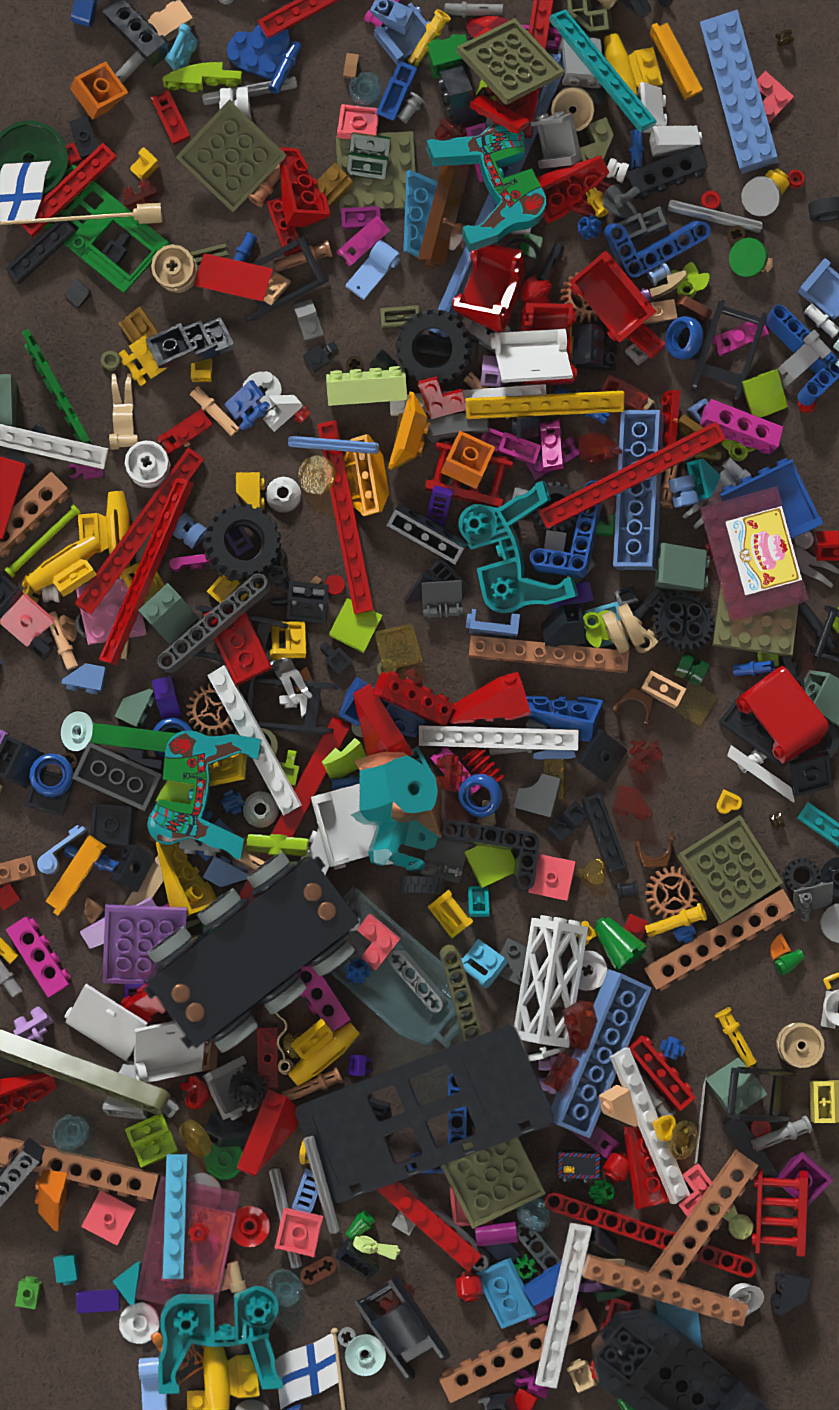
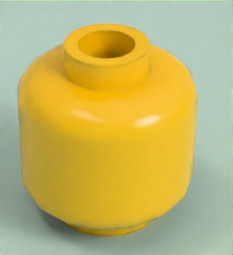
M777 168L769 170L765 177L771 178L779 187L782 196L789 186V176Z

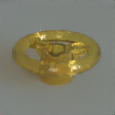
M689 1120L679 1122L673 1129L671 1140L668 1141L670 1152L675 1159L684 1160L695 1149L697 1129L694 1123ZM688 1126L687 1129L680 1131L683 1127ZM690 1134H691V1142H690V1145H689V1147H688V1146H687V1143H688L689 1136H690ZM676 1146L682 1150V1154L676 1151Z

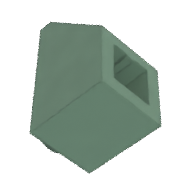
M148 689L123 698L115 717L139 728L140 724L144 725L148 716L145 713L148 707H152L156 700L154 691Z

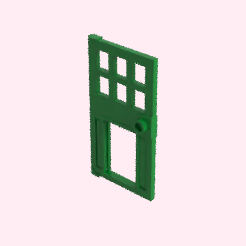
M72 165L67 171L65 177H67L77 166ZM94 181L80 196L74 199L73 204L67 210L63 209L60 212L63 217H71L72 213L79 206H82L91 215L132 213ZM92 191L104 200L96 210L84 202ZM134 216L87 219L83 224L78 220H71L70 222L79 229L64 243L68 249L123 294L130 289L151 265L157 251L164 246L170 245L169 241L160 236L147 224H139L138 220H134ZM114 221L152 251L131 276L93 246ZM49 222L44 229L48 230L53 224Z

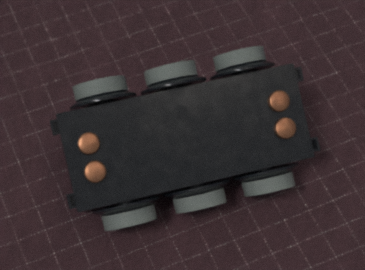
M283 852L276 854L246 878L254 888L250 898L241 899L234 889L229 890L197 915L205 926L200 936L191 937L187 929L182 926L147 953L156 964L152 970L153 973L143 980L146 984L143 990L150 999L155 997L182 1032L184 1036L180 1039L187 1049H190L192 1046L198 1048L204 1042H214L221 1052L229 1050L257 1027L258 1024L250 1015L253 1004H263L270 1014L276 1013L291 1003L306 989V985L299 977L302 972V966H312L320 977L336 968L355 951L348 941L349 930L360 922L358 918L362 914L355 905L349 908L321 870L326 865L319 856H316L314 859L312 857H304L299 862H289Z

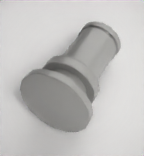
M413 92L409 93L412 96L411 99H407V104L397 115L406 124L415 111H419L420 105H426L424 100Z

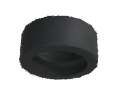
M825 197L810 202L808 204L810 220L813 222H824L839 219V197Z

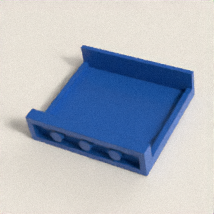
M787 458L780 460L776 463L777 467L770 470L768 466L758 471L759 475L754 478L750 475L741 479V484L735 487L731 484L723 488V493L720 494L731 520L782 506L791 539L824 524L798 474L793 459L789 461Z

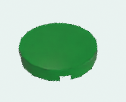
M753 238L739 240L731 248L729 254V264L732 270L739 276L747 278L758 275L766 267L768 261L766 248L759 240Z
M211 1144L204 1156L207 1171L213 1177L220 1180L231 1179L237 1176L240 1170L236 1168L243 1153L240 1146L219 1148Z

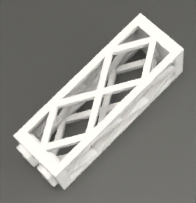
M541 915L540 919L532 918L514 1026L521 1040L569 1048L588 927L580 926L581 922L569 920L567 923L566 919L554 917L552 921L553 917ZM539 927V929H541V930H540L539 934H538L537 937H536L537 928ZM580 934L579 943L577 944L576 936ZM545 938L549 956L539 970L535 952ZM570 943L574 961L564 975L560 957ZM532 970L534 980L528 988L530 971ZM546 976L545 987H544L542 980H543L544 977ZM573 976L571 992L569 997L567 984ZM556 977H557L558 985H557L556 989L554 990L555 980H556ZM536 991L540 1009L531 1022L526 1005ZM560 995H562L566 1013L556 1027L552 1008ZM522 1020L525 1031H521ZM564 1029L563 1038H560L559 1035L561 1034L562 1030Z

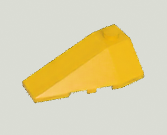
M156 842L169 906L186 907V919L198 915L217 899L212 886L208 881H203L198 874L200 871L196 866L193 868L189 863L186 853H184L183 849H179L178 843L165 845Z

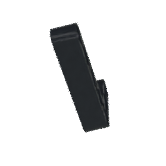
M454 820L446 822L441 827V837L447 841L516 851L513 876L514 888L519 892H524L534 886L539 850V838L535 833ZM447 826L454 828V835L451 836L447 833ZM467 829H471L474 832V838L467 837ZM486 832L493 834V841L490 842L486 839ZM506 835H510L513 838L512 844L506 843ZM525 838L531 839L532 847L525 845ZM523 857H526V858L529 859V861H530V866H529V867H525V866L523 865V863H522ZM521 877L527 879V887H523L520 884Z

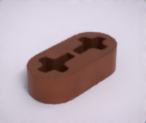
M680 295L675 303L681 310L704 322H707L712 314L709 308L685 295Z
M323 1256L305 1266L300 1274L302 1282L306 1285H312L331 1275L336 1270V1260L332 1256ZM324 1260L333 1263L331 1270L328 1271L325 1268L320 1271L319 1268L324 1265ZM306 1270H309L310 1272H313L315 1270L318 1271L316 1274L313 1275V1280H310L309 1278H304V1276L306 1275Z

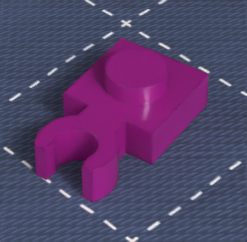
M77 464L68 465L69 469L74 468L77 470L76 474L69 475L70 479H78L80 475L84 476V480L104 477V472L101 468L83 464L81 466Z
M519 1369L517 1374L521 1375L524 1379L516 1378L514 1384L517 1386L526 1385L528 1386L526 1392L546 1399L549 1387L540 1386L535 1383L537 1371L533 1370L532 1375H530L525 1369Z

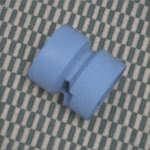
M693 475L668 481L670 491L674 493L672 497L674 508L699 503L697 491L693 490L696 486Z
M184 513L180 516L172 535L179 540L184 539V544L193 550L204 538L207 528L200 523L195 524L194 519Z

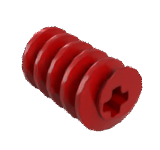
M476 748L462 758L463 761L470 760L467 767L474 766L471 771L472 774H486L497 783L504 777L503 775H496L499 768L492 769L495 762H487L491 756H483L486 751L485 748L480 750Z

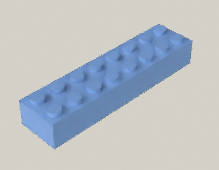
M738 10L701 21L703 36L741 173L744 174L779 163Z
M624 410V412H621L618 471L663 448L664 414L660 410ZM662 473L617 495L613 566L617 570H657Z
M608 969L550 1108L554 1116L553 1123L590 1138L601 1112L599 1095L611 1088L617 1074L610 1056L628 1047L652 989L651 987Z

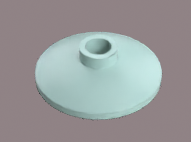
M77 711L65 718L61 727V738L68 749L81 751L87 747L88 742H91L93 721L90 716L84 712Z
M368 1334L359 1335L352 1339L345 1351V1360L352 1372L361 1376H369L378 1372L386 1358V1351L380 1340ZM363 1350L368 1351V1355L365 1357L361 1355Z

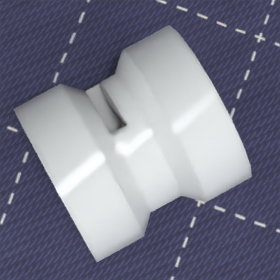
M611 158L607 166L610 173L606 177L616 178L618 182L623 183L629 164H621L616 159Z

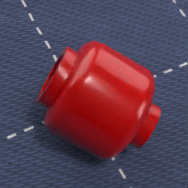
M624 1152L619 1154L611 1153L603 1166L604 1176L614 1183L624 1182L630 1173L628 1155Z
M472 1271L460 1273L461 1277L455 1280L458 1298L464 1300V1302L479 1300V1296L483 1294L481 1277L478 1274H473Z

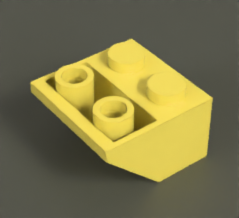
M839 1080L810 1081L811 1122H839Z

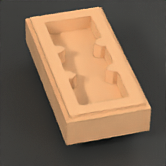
M274 271L271 274L263 301L272 306L289 287L291 281Z
M675 300L650 303L656 312L643 324L647 325L677 319Z

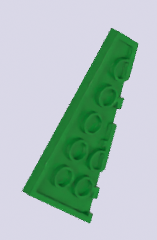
M29 329L22 331L21 333L27 342L24 346L33 360L36 359L34 364L41 376H46L43 378V381L51 394H56L58 399L55 402L60 411L64 409L67 416L64 418L69 427H74L76 433L73 435L77 442L92 444Z

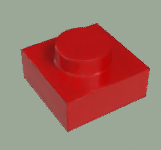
M629 914L624 928L641 940L648 921Z

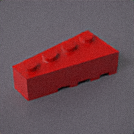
M144 984L136 991L137 993L131 997L129 995L120 1002V1006L148 1023L156 1015V1012L159 1011L162 1014L166 1011L155 997L152 999L148 997L143 990L146 987V984Z

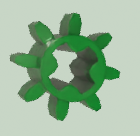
M595 1180V1185H592L589 1189V1196L594 1200V1204L608 1205V1200L614 1197V1188L609 1184V1181Z
M526 1254L524 1258L516 1256L517 1261L514 1266L522 1282L524 1278L532 1280V1273L537 1272V1269L533 1267L535 1264L534 1259L529 1261Z

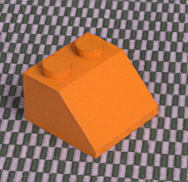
M106 61L76 76L70 87L92 120L108 112L128 94V91Z
M459 431L440 473L477 489L495 447Z
M43 1170L41 1178L36 1180L35 1190H39V1192L36 1194L35 1204H38V1213L54 1231H59L67 1200V1173Z

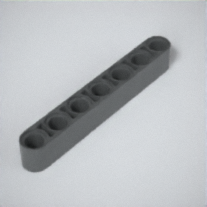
M255 574L162 652L158 657V665L168 673H174L262 599L270 591L271 584L263 574ZM263 580L264 586L262 588L257 589V582ZM248 593V600L242 602L241 596ZM233 606V612L227 615L226 609ZM218 619V625L211 628V622ZM203 632V638L196 641L195 636L197 633ZM187 645L188 650L186 653L180 654L181 647ZM172 658V664L169 667H165V661Z

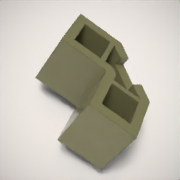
M567 0L569 14L592 33L612 31L610 10L591 11L590 0Z
M607 118L588 124L586 134L591 144L580 148L582 160L579 162L600 155L604 159L613 138V132Z

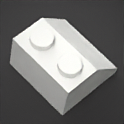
M640 82L637 93L638 99L656 119L655 126H667V114H663V107L666 106V97L662 95V88ZM653 127L643 131V133H651Z

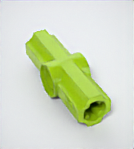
M248 834L247 852L268 853L271 856H275L280 852H283L285 856L304 857L308 855L309 839L291 838L279 834H270V836Z

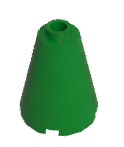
M602 917L594 924L596 926L594 931L611 964L618 973L626 970L625 965L634 964L648 948L644 942L610 917L606 919Z

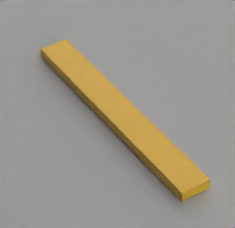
M624 391L465 398L466 419L624 412Z

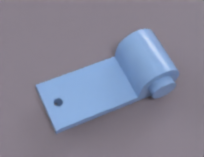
M379 240L371 250L369 258L345 287L365 300L390 268H395L401 260L399 258L400 253L383 240Z
M77 825L68 831L70 834L68 837L38 859V869L45 874L56 873L60 869V860L56 853L88 831L86 827L82 826L78 829L79 826Z
M158 1357L140 1358L139 1377L142 1385V1409L168 1410L167 1394H159Z

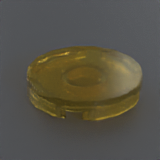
M318 455L305 459L298 472L301 488L313 495H321L329 491L335 480V468L332 462Z
M188 1119L180 1125V1137L182 1140L185 1138L187 1142L185 1145L192 1154L197 1157H205L212 1151L211 1140L199 1123Z

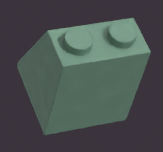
M0 374V424L16 427L17 382L11 374Z
M661 543L658 548L655 587L702 592L708 584L705 568L709 567L710 557L706 556L707 550Z
M168 583L138 610L170 645L199 618Z
M809 670L804 679L805 686L802 687L803 690L824 715L827 722L839 729V679L830 673Z
M739 1057L706 1078V1082L726 1113L731 1067H747ZM739 1073L735 1113H740L767 1095L754 1074Z

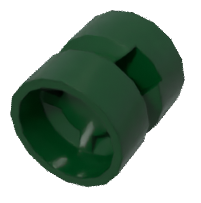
M684 652L673 675L683 680L688 678L689 683L699 687L708 670L709 663L700 659L695 661L694 656Z

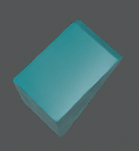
M704 459L688 462L689 475H693L696 485L693 490L697 491L699 500L712 497L721 475Z
M468 886L469 917H489L488 886L483 888L480 886Z
M137 1261L113 1280L115 1286L130 1305H135L137 1300L141 1261Z

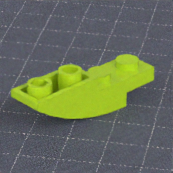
M209 62L189 65L175 70L163 77L164 87L172 91H177L181 88L187 89L189 92H198V90H203L204 83L210 86L226 84L228 87H237V85H242L243 77L241 71L224 70L223 62Z

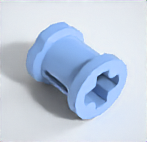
M664 262L654 269L647 271L646 275L651 284L655 286L658 281L671 275V272Z

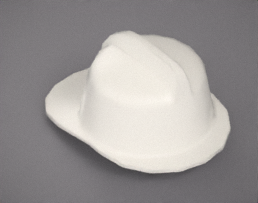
M747 1283L736 1284L729 1293L730 1298L745 1302L748 1305L746 1316L758 1309L764 1301L763 1291L759 1287L751 1286V1284Z

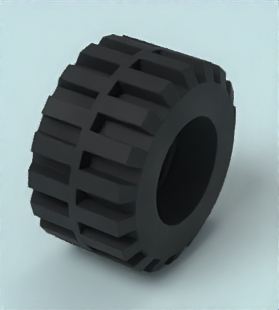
M560 482L547 484L551 499H563L575 492L573 488H568L567 484L561 485ZM543 505L532 512L531 517L534 519V524L538 525L541 531H547L538 513L539 510L544 508ZM578 515L548 530L565 533L577 522Z

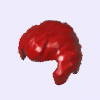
M536 276L529 277L521 286L519 293L523 305L526 303H549L550 299L547 296L551 291L552 283L547 279L537 280Z
M190 1076L188 1082L180 1084L183 1091L189 1092L184 1102L187 1108H201L209 1100L210 1091L202 1078Z

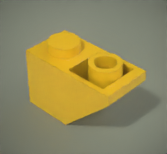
M260 472L236 473L237 496L245 504H252L254 509L257 507L264 509L265 501L264 498H261V490L265 489L264 478H261Z

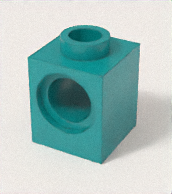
M76 1253L55 1256L53 1260L56 1283L62 1282V1285L74 1284V1280L79 1278Z

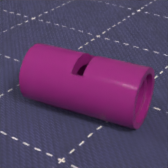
M515 1222L476 1227L477 1247L516 1243L517 1232Z

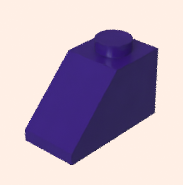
M169 676L152 680L162 720L182 717L174 679Z

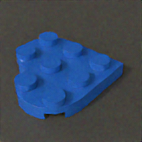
M259 25L255 27L253 32H236L227 46L229 61L235 68L272 81L282 62V55L289 48L290 36L288 29L268 40Z

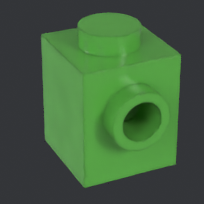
M26 1276L25 1279L19 1281L15 1306L30 1309L38 1307L42 1282L37 1281L38 1278Z

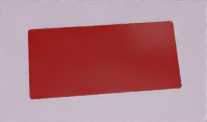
M204 253L194 286L263 301L273 269Z

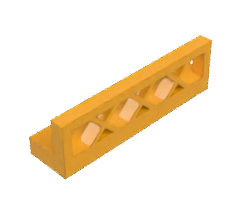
M658 23L653 24L650 35L684 100L702 92L703 89L668 23L661 26Z
M90 835L45 901L56 908L53 912L56 915H60L65 910L106 848L104 844Z

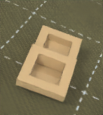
M686 270L666 276L668 284L650 289L652 298L661 297L677 288L688 277Z

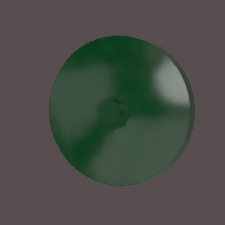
M21 121L8 126L0 133V171L4 164L51 161L45 176L42 197L52 191L65 178L69 165L68 151L62 137L52 127L38 121Z

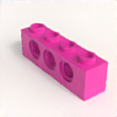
M713 399L704 407L700 422L701 427L704 428L717 421L727 440H734L743 446L752 447L761 453L770 455L778 448L783 426Z
M26 916L5 930L49 998L71 984L69 981L71 976L66 969H61L58 964L61 961L55 952L51 953L48 948L50 943L45 935L41 936L37 930L39 925L36 920ZM28 933L34 936V942L30 945L25 942V936ZM38 950H42L45 953V958L41 962L35 957ZM49 967H53L56 972L52 979L46 975V970Z
M302 966V972L309 971L312 975L311 981L304 983L306 989L301 993L303 998L307 996L309 999L308 1007L314 1015L318 1013L332 1032L350 1021V1017L324 977H319L312 966ZM314 988H320L323 991L321 999L316 1000L312 997L311 992ZM331 1005L334 1008L333 1015L325 1016L322 1012L323 1007Z

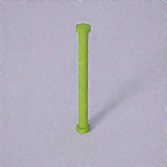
M72 505L71 509L9 568L6 567L4 570L13 578L15 576L14 573L72 518L81 514V512Z

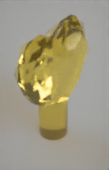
M594 859L587 863L583 869H575L573 877L584 876L592 884H602L605 880L602 872L604 863L600 859Z

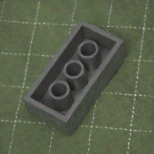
M88 742L72 779L148 812L162 782L163 775Z

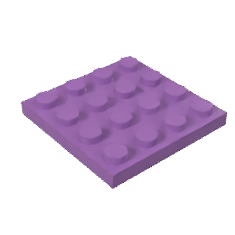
M105 905L103 983L145 984L143 980L153 973L152 970L156 964L147 953L180 927L184 926L186 928L187 908Z

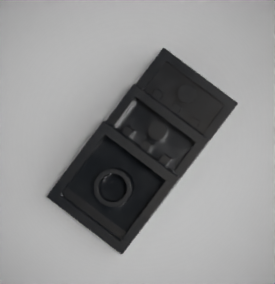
M221 317L204 325L199 320L184 328L180 323L145 339L159 369L199 362L236 349Z

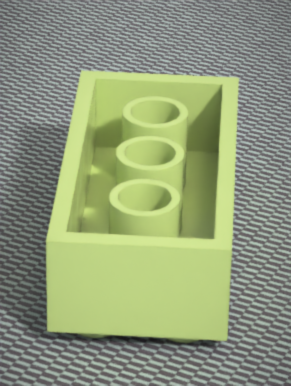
M399 366L389 367V370L382 371L381 368H371L368 372H362L361 369L350 370V373L331 371L330 374L326 375L328 406L407 400L405 370H402Z

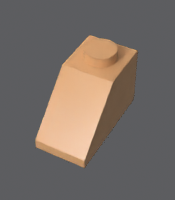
M615 1085L599 1095L600 1109L603 1114L634 1127L638 1126L630 1090Z

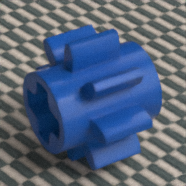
M590 214L589 218L584 216L578 222V233L582 234L581 237L587 240L590 237L595 239L601 232L602 227L600 224L602 222L592 214Z
M233 790L223 793L225 798L221 799L226 813L232 811L233 815L242 812L241 807L245 803L240 792L234 793Z
M692 923L691 926L682 925L672 929L678 942L680 943L684 940L685 944L693 941L692 935L697 933Z
M361 958L351 959L350 964H346V978H349L354 983L365 982V977H369L371 971L368 969L369 963H366Z
M669 1036L667 1041L662 1040L660 1049L664 1050V1056L677 1060L678 1055L683 1057L686 1047L682 1046V1040Z

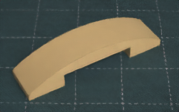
M158 855L139 891L132 892L124 905L133 904L135 906L149 897L153 899L164 882Z

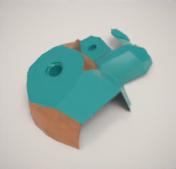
M382 752L353 761L360 770L359 811L350 815L364 825L377 826L368 849L371 863L379 866L393 864L405 867L407 871H420L423 869L425 862L421 859L399 853L398 848L401 844L422 850H428L437 846L438 839L441 838L442 787L439 781L429 769L403 752Z

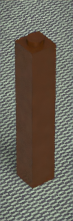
M471 164L447 165L441 168L417 259L423 262L427 268L435 269L445 264L448 243L454 227L448 224L444 225L442 220L447 218L450 222L456 223Z

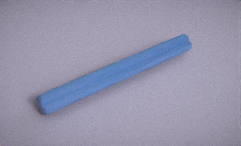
M290 436L288 438V446L371 454L379 452V444L373 442Z

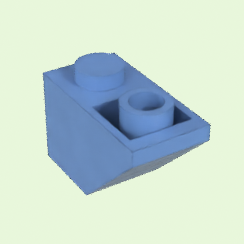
M375 0L370 9V12L385 26L406 35L413 20V9L394 0Z
M85 663L63 678L62 684L66 685L68 690L78 691V688L86 689V693L97 695L98 691L103 692L107 668Z
M220 855L219 858L214 856L203 878L220 887H225L247 880L246 878L249 874H247L248 869L240 865L234 867L230 865L231 860Z

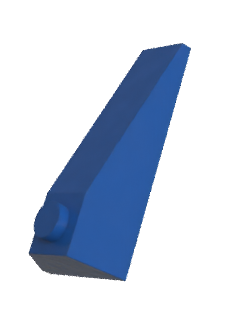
M359 677L355 678L346 692L339 711V716L357 726H360L353 693L369 684ZM380 698L401 734L416 738L419 733V726L424 725L426 720Z
M526 696L531 714L527 715L528 717L548 725L552 729L579 730V740L590 742L597 732L603 700L584 696H577V700H566L565 696H559L557 700H548L546 696Z

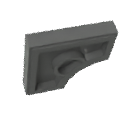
M542 774L535 785L526 789L518 788L514 808L553 817L562 779Z

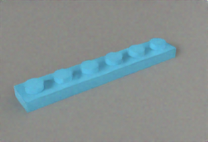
M167 1154L163 1279H184L188 1154Z

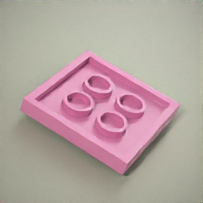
M123 579L116 580L91 616L80 609L88 645L107 641L129 590ZM84 584L76 588L78 598L85 590V588L88 586V584ZM140 612L129 638L147 634L143 616Z

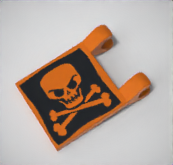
M154 1332L150 1338L159 1352H161L163 1338L160 1333ZM191 1344L176 1371V1377L180 1383L203 1368L204 1346Z

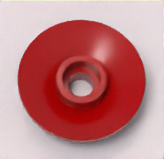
M244 1206L235 1212L231 1232L234 1241L244 1247H254L261 1244L268 1236L270 1229L267 1215L263 1210L255 1206ZM248 1222H252L254 1224V1228L248 1229L246 1227V1224Z

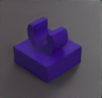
M349 1054L348 1075L365 1076V1073H370L371 1069H365L366 1062H371V1058H367L365 1055Z

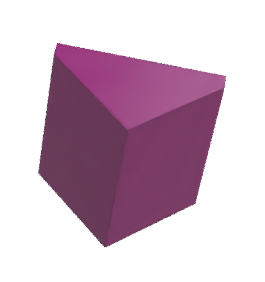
M801 1152L788 1161L777 1178L795 1179V1177L799 1178V1171H808V1207L833 1181V1178L806 1154ZM782 1187L791 1196H799V1190L791 1187Z

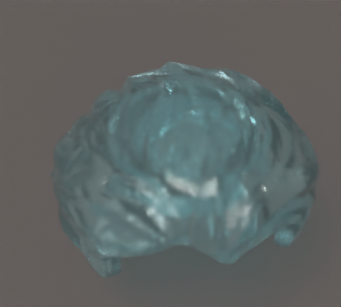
M362 72L359 77L351 80L349 93L355 103L370 105L380 97L381 82L374 73Z
M71 1114L65 1115L54 1127L52 1133L53 1143L62 1151L75 1150L87 1140L89 1125L83 1117H75Z
M536 1198L517 1207V1218L527 1228L541 1232L545 1227L549 1226L550 1210L546 1209L543 1200Z
M278 1269L268 1277L266 1288L274 1293L279 1306L287 1308L299 1301L302 1284L296 1274L287 1269Z

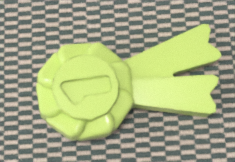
M715 1203L709 1207L715 1213L718 1211V1205ZM735 1206L728 1214L725 1213L722 1218L729 1222L728 1230L734 1238L745 1240L752 1234L753 1223L751 1219L746 1215L738 1214Z
M356 1236L353 1241V1246L362 1253H378L394 1260L400 1253L398 1246L378 1244L368 1236Z

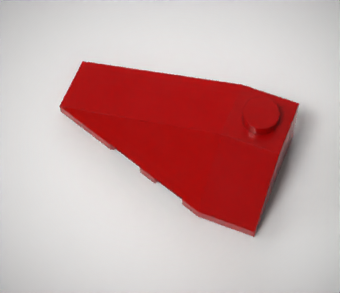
M280 147L287 155L280 163L282 205L286 226L306 227L329 217L330 210L327 198L318 189V182L315 178H312L307 170L309 167L298 148Z
M601 155L546 173L537 178L546 196L543 216L547 224L565 216L576 202L579 203L583 199V195L590 189H593L610 173Z
M518 672L498 677L455 702L449 722L450 724L472 723L476 719L494 721V718L504 717L505 720H513L530 715V707Z
M369 683L353 693L367 755L370 756L382 752H403L409 756L413 755L414 753L380 698L372 695L374 689Z
M39 1073L0 1079V1125L9 1121L8 1116L15 1111L19 1113L24 1111L25 1104L31 1100L37 1102L55 1090L57 1086L54 1076Z
M269 1089L267 1090L236 1169L256 1176L295 1131L298 1123L295 1115L297 1107L288 1097Z

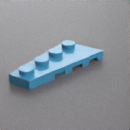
M408 170L406 171L404 252L418 257L438 182Z

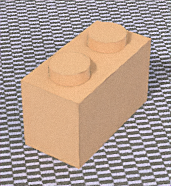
M181 0L170 2L164 10L153 13L148 20V24L151 23L156 28L157 34L159 36L163 35L168 42L178 36L180 32L178 29L181 24H186L189 27L194 25L193 17Z
M650 671L640 691L675 709L686 688Z

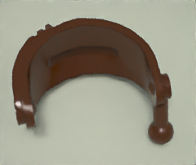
M443 218L442 223L444 225L448 224L454 227L450 235L448 250H464L466 244L462 237V228L467 224H455L447 218Z
M631 688L618 703L616 702L612 711L618 712L619 705L626 700H638L646 708L647 716L644 719L643 725H647L651 717L653 698Z
M674 835L669 836L668 851L663 856L657 858L645 855L640 848L639 840L635 842L636 855L643 868L668 867L671 847H673V841L676 837Z

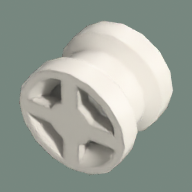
M49 585L42 589L44 603L61 601V593L55 585Z

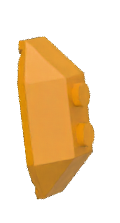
M409 392L388 469L392 471L416 458L418 453H422L425 443L422 441V437L429 430L430 423L427 422L428 418L414 392Z
M368 434L350 439V441L374 443ZM380 450L377 454L346 452L345 462L354 507L363 516L382 512L389 496L382 453Z

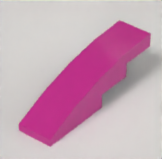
M489 428V432L473 436L494 446V453L535 464L541 448L539 444L523 438L517 439L515 435L507 432L502 433Z

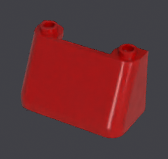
M491 244L471 251L470 260L473 261V269L464 293H459L457 297H454L452 308L455 309L457 314L495 332L503 333L507 327L524 280L525 264L523 250Z
M606 250L569 281L571 284L570 290L575 296L580 294L607 326L609 329L607 334L614 342L618 340L620 343L656 312L650 302Z
M526 303L520 315V331L566 330V350L573 378L521 381V386L546 384V386L572 384L577 379V369L573 368V364H571L570 327L572 322L576 321V310H573V304Z
M784 666L775 669L740 695L735 701L741 712L745 714L753 712L775 741L772 749L773 755L782 764L818 744L829 728L824 715Z

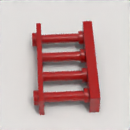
M447 441L437 442L436 450L441 452L434 478L426 480L425 491L432 492L434 485L453 490L452 498L496 508L501 507L503 499H500L498 494L505 468H512L513 462L509 461L510 458L491 456L489 464L497 465L498 467L491 493L484 495L479 490L482 478L477 489L473 487L469 490L461 489V482L456 479L450 485L442 484L443 473L440 472L453 444Z
M758 1168V1175L754 1177V1187L758 1188L756 1234L752 1233V1246H756V1253H760V1244L793 1246L797 1250V1256H805L808 1171H799V1178L779 1179L763 1178V1168ZM762 1186L795 1188V1190H799V1196L794 1197V1199L762 1197ZM761 1205L794 1207V1209L798 1210V1217H794V1219L761 1217ZM761 1225L793 1227V1229H797V1236H793V1238L760 1236Z

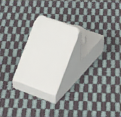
M294 395L269 396L277 406L270 410L263 420L274 432L303 407L302 403Z
M303 693L295 694L297 702L300 704L301 717L303 719L306 716L307 696ZM288 695L279 696L280 705H285V709L297 707V705L294 706Z

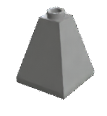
M127 1061L126 1064H123L119 1073L136 1079L134 1061ZM107 1096L103 1104V1110L107 1116L147 1119L146 1110Z

